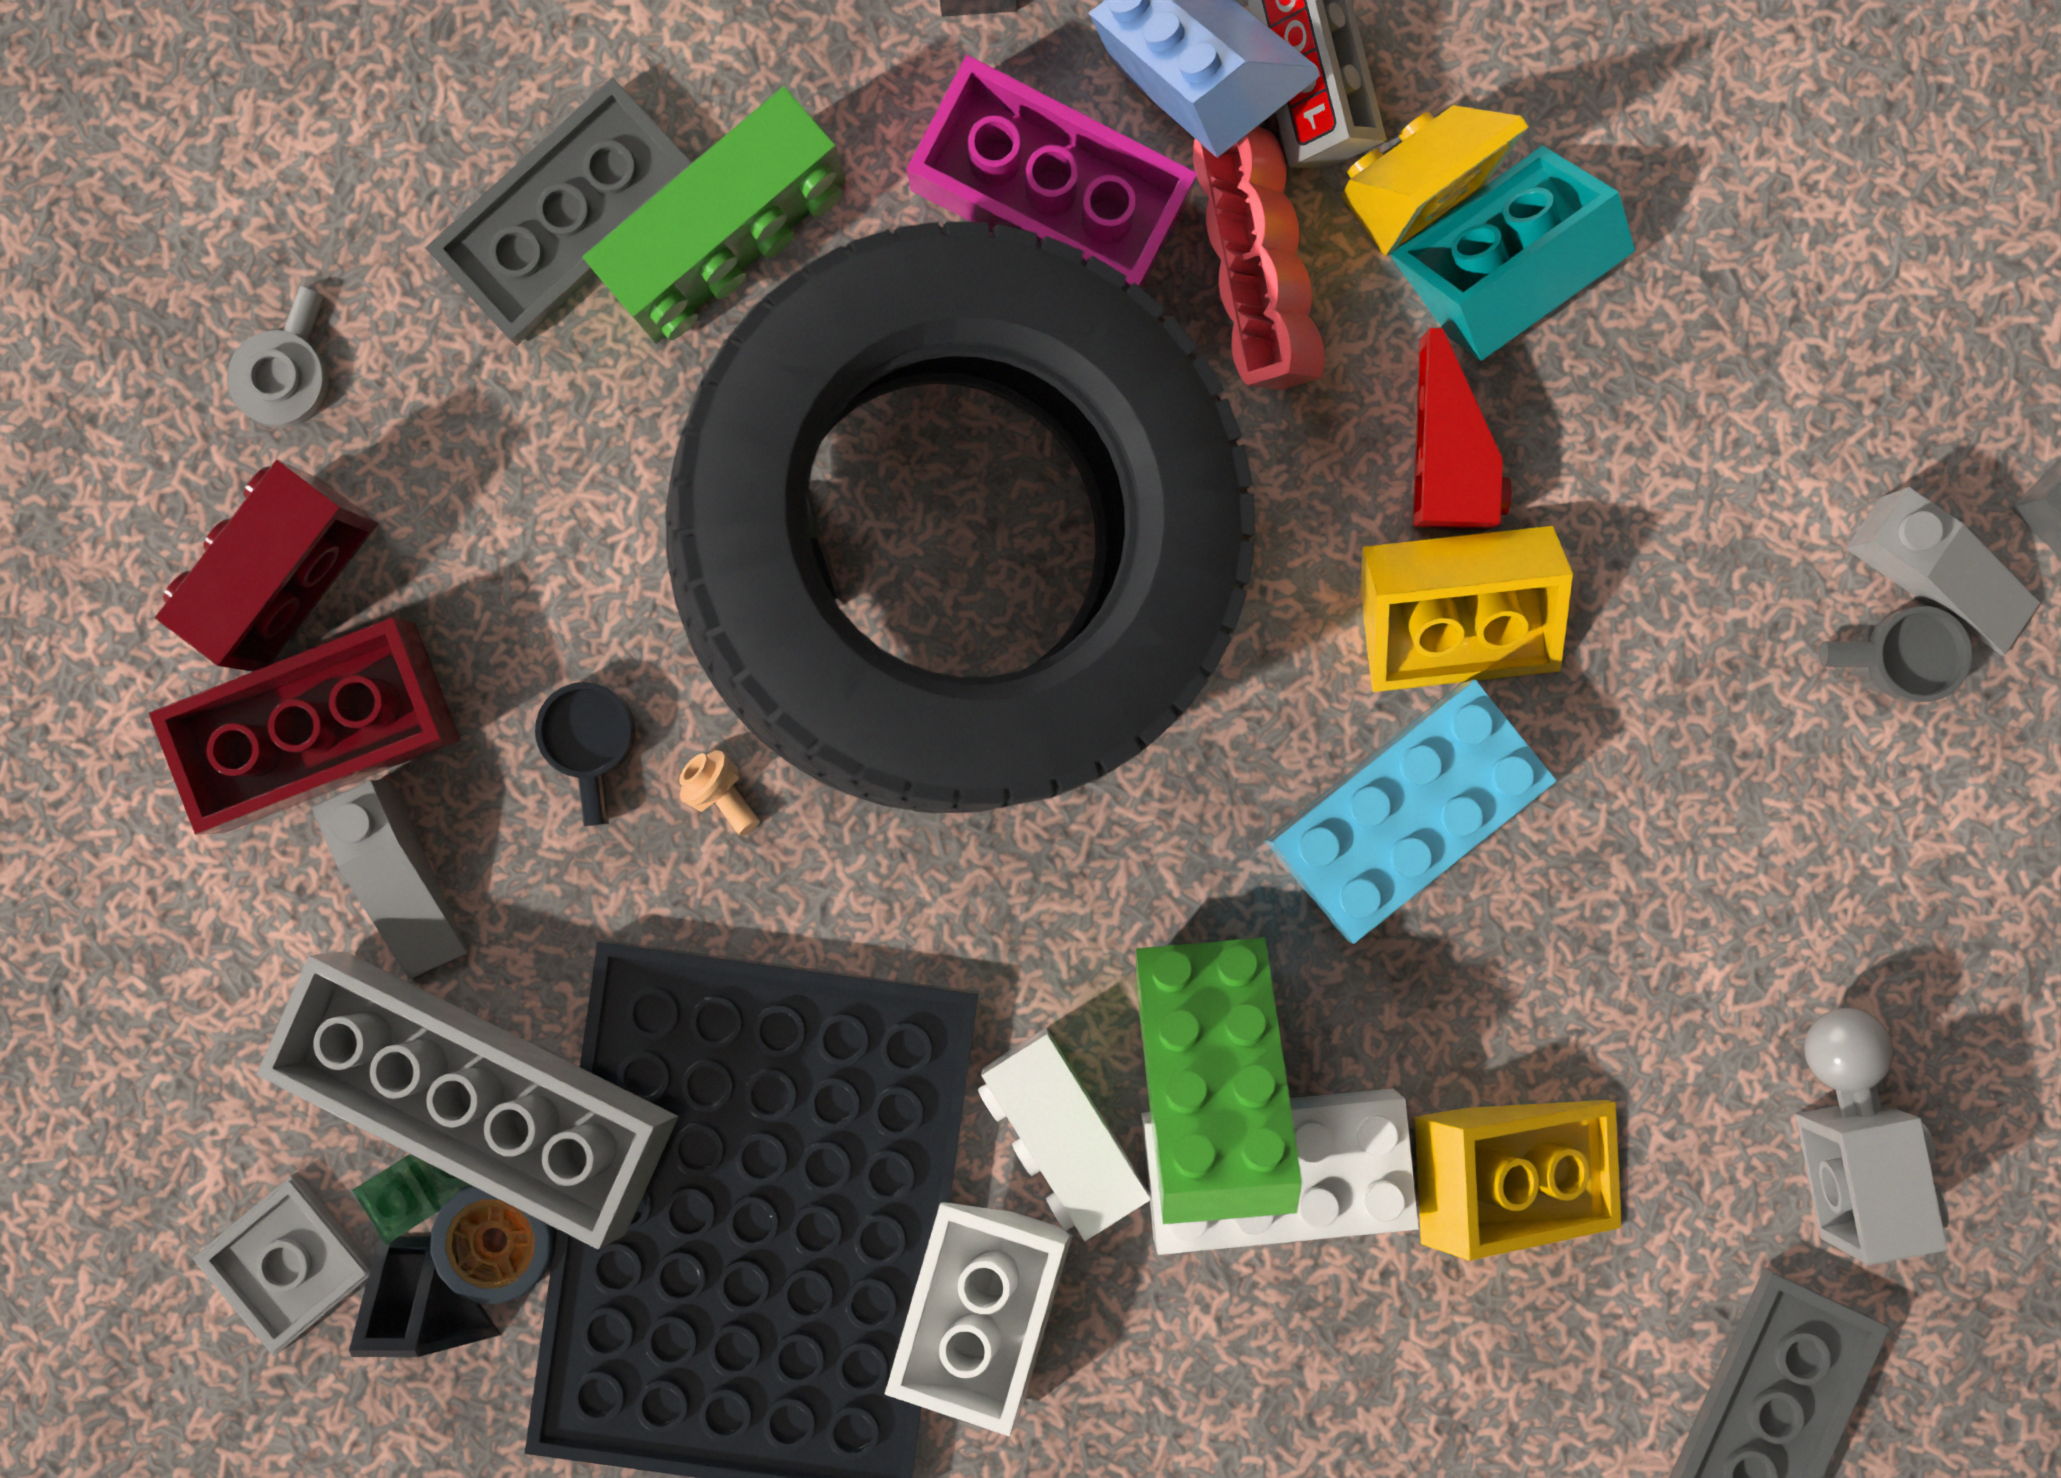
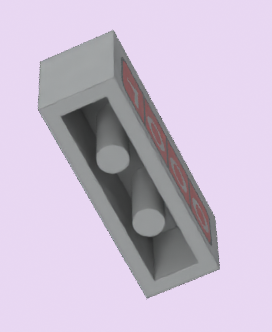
M1248 0V11L1315 64L1320 73L1316 80L1275 112L1279 125V142L1283 152L1286 154L1289 167L1330 168L1387 141L1352 0Z

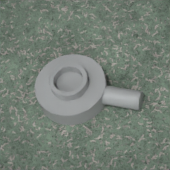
M300 286L284 330H270L255 334L244 341L232 356L227 374L229 392L236 406L251 419L270 427L289 428L309 420L324 403L329 387L327 366L318 350L308 342L325 297L322 294Z

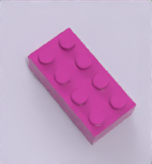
M967 54L906 168L912 192L970 222L988 223L991 230L999 224L1036 232L1039 241H1042L1045 236H1049L1083 250L1082 258L1086 261L1093 255L1127 276L1124 283L1128 288L1135 282L1142 289L1192 195L1197 172Z

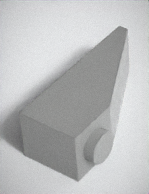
M1910 487L1880 497L1845 548L1930 607L1944 610L1954 616L1968 633L2001 655L2007 653L2040 604L2028 589L1962 522Z
M369 780L311 807L338 869L409 980L469 953L392 780Z

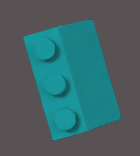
M1542 145L1390 253V255L1448 337L1481 362L1591 282L1607 273L1636 250L1619 192Z

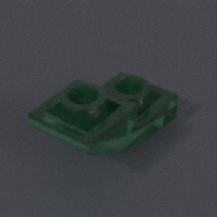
M409 1154L359 1185L352 1192L386 1245L439 1212L448 1200L459 1190L469 1185V1183Z

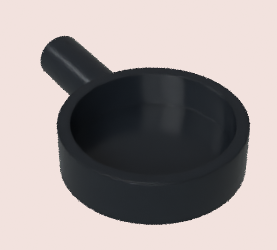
M577 682L559 688L545 700L538 712L535 723L536 742L540 753L549 765L565 775L578 778L583 826L609 824L604 775L617 769L629 756L635 740V721L630 707L618 693L599 684Z

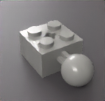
M1841 1008L1825 1013L1812 1024L1807 1033L1804 1048L1805 1057L1813 1074L1822 1083L1836 1090L1839 1105L1796 1113L1820 1238L1868 1266L1946 1251L1947 1245L1943 1228H1947L1949 1225V1214L1943 1196L1934 1186L1930 1163L1935 1161L1936 1151L1932 1135L1921 1122L1920 1117L1880 1103L1877 1084L1886 1076L1893 1060V1044L1888 1031L1874 1016L1858 1009Z

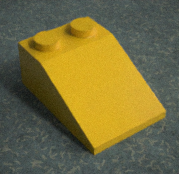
M1452 105L1436 118L1433 117L1430 111H1427L1414 119L1398 134L1402 142L1384 155L1376 148L1364 155L1349 168L1347 173L1351 179L1348 181L1341 198L1384 257H1386L1484 186L1529 126L1519 115Z
M1595 1100L1471 1107L1414 1117L1422 1245L1472 1261L1622 1228L1615 1101Z

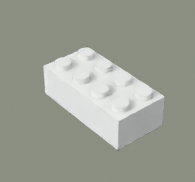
M1393 1088L1290 1098L1302 1178L1297 1213L1164 1225L1162 1222L1150 1112L1141 1113L1148 1188L1151 1198L1150 1209L1153 1239L1157 1254L1418 1230L1405 1098Z

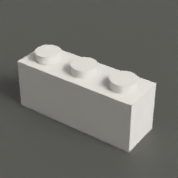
M1047 1027L982 1068L981 1076L986 1083L978 1088L982 1100L997 1122L1007 1117L1020 1137L1012 1143V1146L1027 1172L1034 1176L1041 1171L1054 1193L1046 1197V1200L1065 1231L1075 1226L1083 1240L1087 1241L1151 1200L1148 1188Z

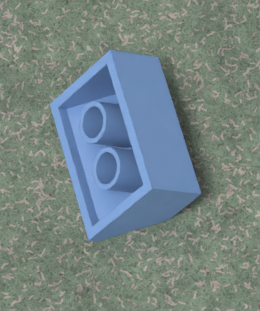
M1104 0L1089 12L1116 68L1217 158L1320 76L1315 64L1235 0Z

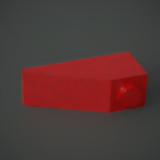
M1429 328L1419 340L1412 528L1488 531L1501 523V515H1507L1509 512L1512 496L1511 480L1509 477H1502V456L1444 329Z

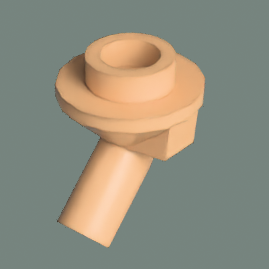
M717 750L707 755L702 753L688 762L679 779L682 785L680 798L683 803L692 806L700 812L716 803L739 836L748 834L760 823L758 817L733 785L739 779L738 767L725 753Z

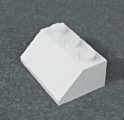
M942 1202L938 1209L885 1395L1010 1436L1022 1412L1074 1231H1065L1062 1227L1011 1211Z

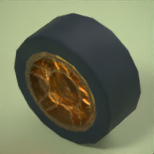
M468 1184L441 1207L431 1229L430 1253L438 1276L455 1294L474 1303L502 1304L523 1296L551 1270L556 1228ZM491 1228H499L506 1234L507 1244L502 1251L492 1240H484L483 1236Z

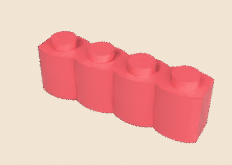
M1257 126L1218 158L1199 141L1194 139V170L1197 172L1196 177L1201 188L1209 197L1206 207V228L1210 243L1221 259L1219 291L1223 306L1234 322L1231 347L1234 364L1241 379L1247 386L1284 390L1322 378L1325 363L1324 345L1316 324L1309 317L1312 304L1311 282L1306 267L1296 255L1299 244V225L1295 209L1288 197L1283 193L1287 170L1285 156L1278 139L1271 131Z

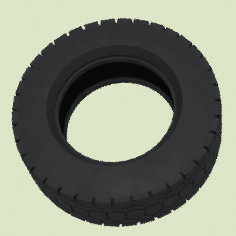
M947 221L943 227L939 226V222L897 227L894 233L887 229L850 241L846 247L841 245L807 263L801 268L802 270L795 271L764 296L724 341L698 385L674 456L666 502V558L678 614L696 658L720 697L743 724L786 762L835 790L881 806L924 813L982 812L1061 795L1094 782L1102 776L1104 777L1140 754L1173 725L1208 683L1209 680L1207 678L1215 672L1232 639L1229 633L1236 630L1248 592L1243 590V586L1250 583L1255 543L1249 541V538L1255 535L1254 494L1247 492V489L1253 483L1245 445L1238 446L1236 440L1242 437L1233 410L1228 398L1221 400L1218 396L1224 389L1204 355L1196 358V355L1192 353L1198 346L1174 317L1171 316L1165 320L1161 316L1165 308L1134 282L1128 288L1124 283L1127 276L1093 255L1086 261L1082 258L1084 251L1049 236H1045L1042 241H1039L1036 232L999 224L991 230L988 223ZM946 384L979 389L1006 399L1028 412L1046 427L1067 451L1081 475L1090 499L1095 524V558L1092 578L1084 602L1074 621L1056 645L1038 661L1018 672L991 677H959L932 672L907 663L880 648L863 634L838 606L823 580L814 557L808 528V491L812 468L821 442L835 425L856 408L878 396L906 387Z

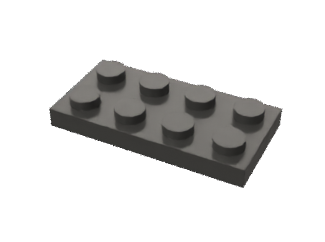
M611 77L428 244L425 249L508 339L517 346L596 274L582 256L684 171L692 162L624 88Z
M1764 1268L1669 1478H1823L1890 1327L1868 1315Z

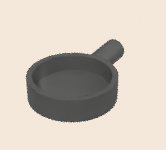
M1918 606L1899 610L1885 617L1875 627L1868 642L1823 641L1819 649V661L1822 667H1868L1872 679L1884 693L1899 701L1921 703L1947 697L1961 686L1971 667L1972 647L1966 630L1954 616L1935 607Z

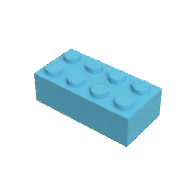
M1471 680L1457 685L1264 841L1344 940L1355 944L1557 782V780L1476 680Z

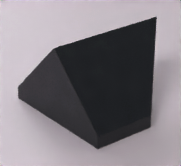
M431 1236L378 1237L349 1347L351 1357H421L502 1334L480 1303H474L455 1294L438 1276L430 1253Z

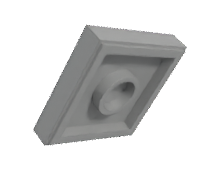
M298 1173L288 1177L192 1258L273 1357L368 1278L372 1263Z

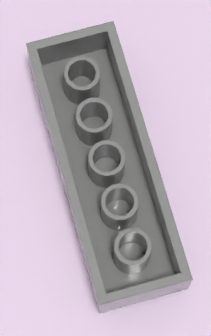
M346 951L308 956L256 1074L598 1250L626 1235L679 1117Z

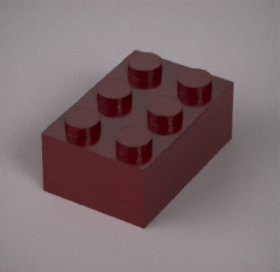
M277 459L271 467L262 468L250 479L244 490V497L246 498L231 519L222 520L210 531L203 544V548L206 551L191 571L181 573L169 584L163 595L165 604L154 617L219 667L253 672L271 665L379 524L320 478Z

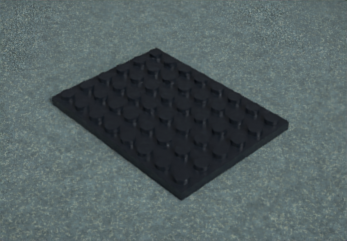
M607 940L597 942L580 1068L679 1117L626 1235L598 1250L556 1228L524 1454L695 1478H912L922 1407L885 1395V1391L939 1206L942 1202L950 1203L979 992Z

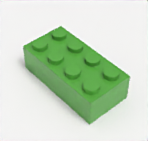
M783 86L590 249L582 258L655 344L665 336L669 340H674L694 325L698 319L695 310L709 298L715 295L717 299H723L734 292L746 278V273L743 270L756 258L763 254L768 259L781 252L795 235L792 228L809 213L815 218L820 217L840 200L843 194L840 187L846 183L836 146L786 87Z
M1265 937L1136 948L1137 996L1163 1225L1297 1213L1302 1178Z

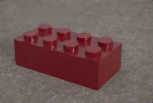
M395 617L148 712L195 835L229 832L461 741L416 623Z

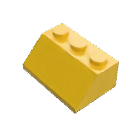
M1545 526L1362 547L1360 591L1372 691L1380 692L1461 683L1471 680L1479 681L1560 672L1573 572L1554 527Z

